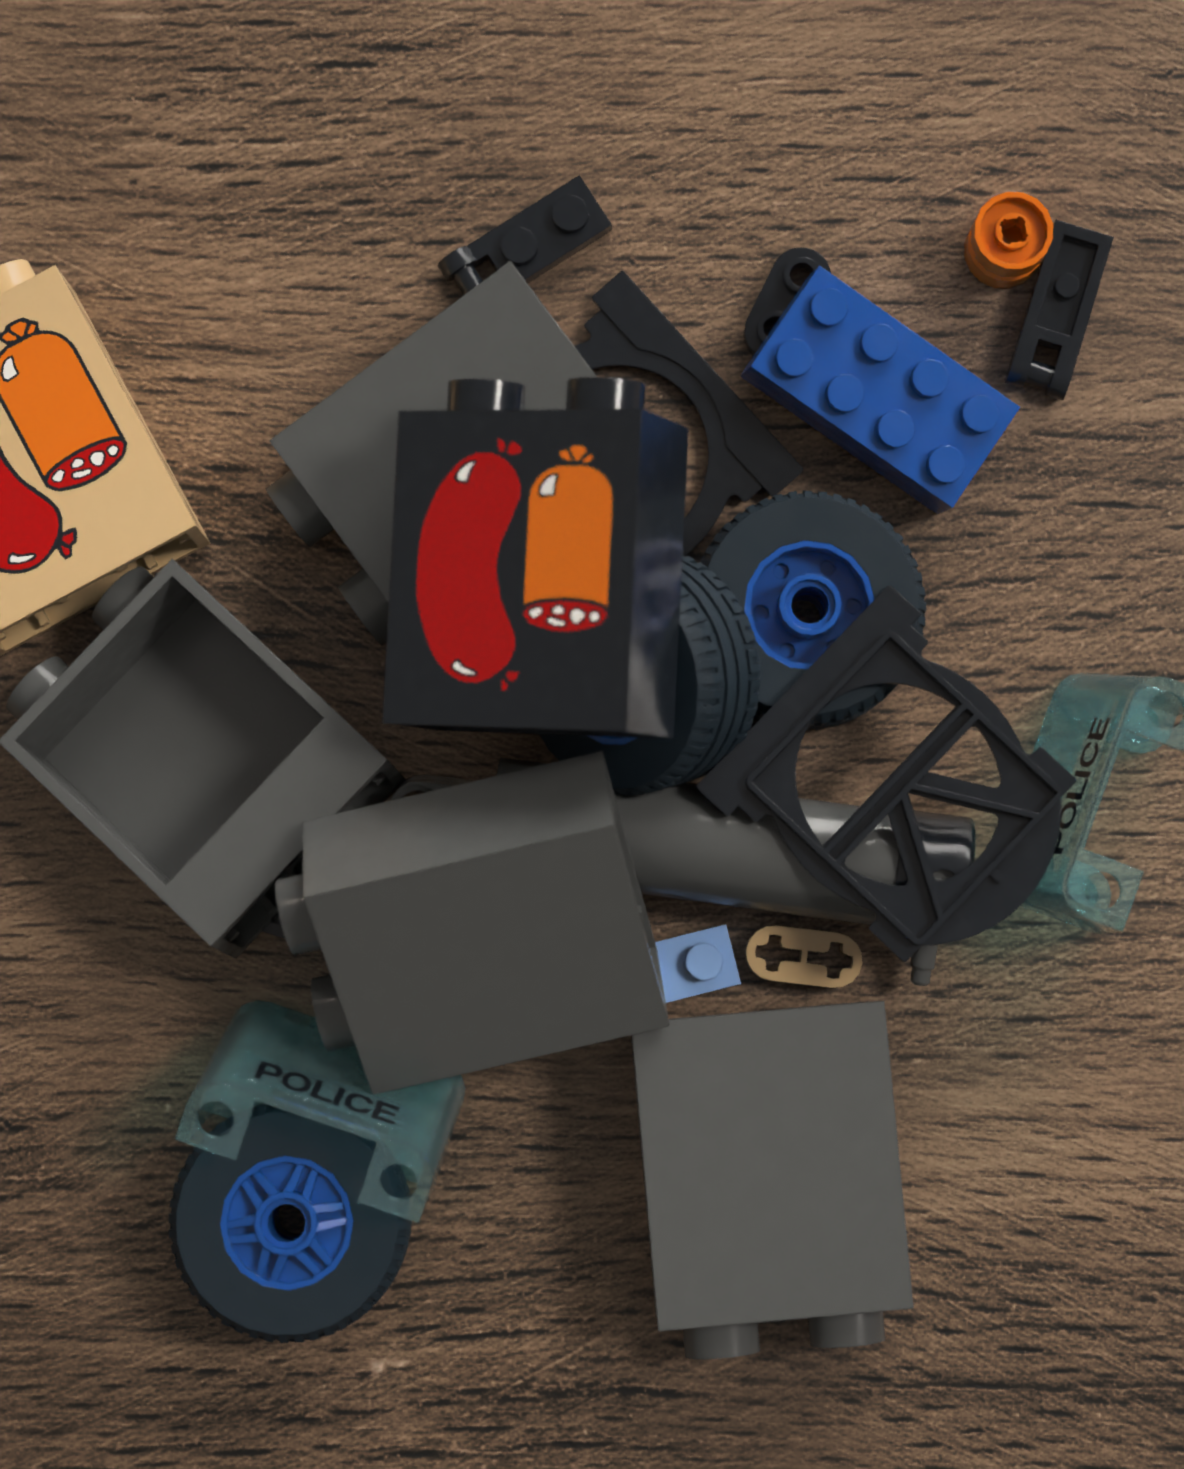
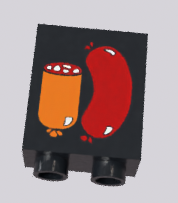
M609 377L573 378L567 381L566 409L524 410L525 386L522 384L494 379H457L448 382L447 410L399 411L383 724L435 731L674 739L689 428L644 410L646 388L644 383Z

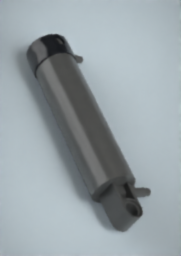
M500 758L497 775L546 763ZM428 774L413 775L405 779L392 795L391 801L404 798L405 794L411 791L430 792L472 782L473 780ZM682 783L643 795L632 794L623 796L620 793L618 795L615 794L641 892L644 895L871 925L875 921V914L872 911L839 897L811 876L790 851L773 817L770 815H765L759 822H754L740 807H737L730 816L726 817L697 790V784ZM799 798L805 818L822 845L860 807ZM914 810L933 876L937 881H944L959 874L974 862L976 830L971 818ZM887 815L845 859V865L854 872L880 883L904 886L907 884L908 879L890 819ZM938 945L921 946L911 956L910 965L912 971L910 980L913 984L927 986L930 983L931 972L935 968Z

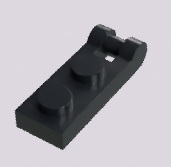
M579 175L474 242L454 250L438 263V267L448 282L455 281L463 295L483 281L475 268L487 260L490 261L496 271L511 261L528 284L611 232L612 224Z
M1055 220L1053 223V240L1040 264L1016 347L1007 370L1005 383L1023 388L1024 384L1028 383L1046 389V396L1064 400L1114 237ZM1037 344L1058 351L1054 366L1033 360Z

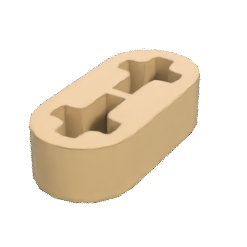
M766 926L754 932L748 939L745 947V961L750 971L761 979L837 988L848 985L859 975L862 967V953L854 940L841 933L785 926ZM769 936L780 937V947L800 951L799 962L781 961L778 962L776 971L766 970V961L756 957L755 950L757 946L767 945ZM835 942L840 944L842 955L850 956L851 963L849 968L839 969L837 978L832 979L827 977V967L807 963L808 952H828L830 944Z

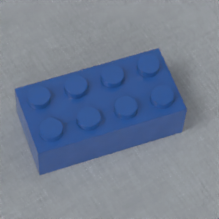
M820 265L804 281L740 375L744 380L936 514L954 507L1020 409V406Z

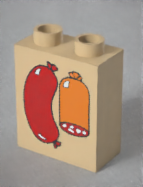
M24 259L0 265V656L97 605L104 593L130 570L144 567L153 575L162 570L171 559L177 562L211 544L76 292L56 265L35 275L30 263Z

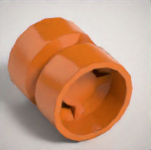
M1005 192L992 197L981 207L964 242V258L969 271L981 283L992 288L1010 289L1027 281L1039 267L1053 240V222L1048 210L1037 198L1023 192Z

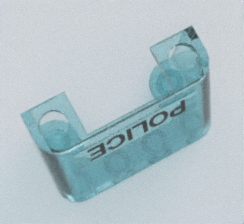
M1098 673L1069 675L1059 683L1053 693L1032 754L1039 747L1044 748L1076 778V783L1061 798L1060 831L1047 871L1021 907L1097 935L1123 932L1144 871L1084 850L1119 749L1131 753L1144 754L1155 751L1162 745L1184 752V683L1171 678ZM1183 714L1179 725L1173 728L1176 717ZM1101 872L1112 875L1120 887L1119 898L1110 908L1111 890L1109 882Z
M256 1000L245 1003L236 1010L186 1103L175 1140L236 1160L254 1106L264 1103L376 1141L377 1145L358 1202L419 1223L436 1186L464 1102L466 1088L462 1076L457 1075L373 1095L356 1046L328 1052L322 1042L315 1017L272 1002ZM212 1113L225 1118L234 1117L233 1127L225 1135H210L201 1126ZM400 1164L405 1179L417 1183L415 1192L409 1197L394 1198L388 1195L382 1188L380 1181L381 1173L389 1165Z

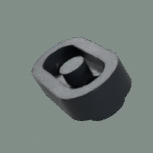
M804 247L793 248L780 255L774 263L746 320L744 328V341L747 349L753 356L767 337L763 327L768 322L779 320L801 288V286H797L792 282L790 273L796 268H804L812 273L819 265L831 273L825 258L815 250Z

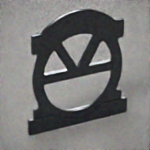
M620 271L593 295L592 301L600 311L584 325L591 336L590 339L575 345V348L592 370L623 366L644 369L660 375L673 383L698 411L705 427L708 441V467L698 499L684 518L683 555L686 556L712 529L729 497L735 495L742 502L746 503L763 488L772 498L794 481L803 472V467L624 271Z
M889 585L747 732L746 738L741 743H738L735 749L727 756L725 755L697 784L696 788L726 817L730 816L737 807H740L754 822H759L765 815L772 816L785 843L799 863L811 876L839 897L872 911L875 914V921L869 926V930L902 962H906L921 946H935L957 942L994 927L1010 916L1027 900L1038 886L1050 864L1060 831L1061 798L1076 783V778L1042 747H1039L1033 754L1025 753L1008 720L985 693L956 672L923 658L921 653L927 646L928 640L912 626L920 617V612L896 589ZM875 684H899L916 687L928 691L955 706L834 835L822 845L805 818L796 785V763L800 744L806 730L818 713L839 696L851 690ZM976 727L993 754L999 772L1000 786L992 788L930 773L929 771L968 729ZM909 794L995 814L998 817V823L990 842L969 867L944 881H937L934 878ZM887 815L890 819L908 879L907 884L904 886L880 883L854 872L845 865V859Z

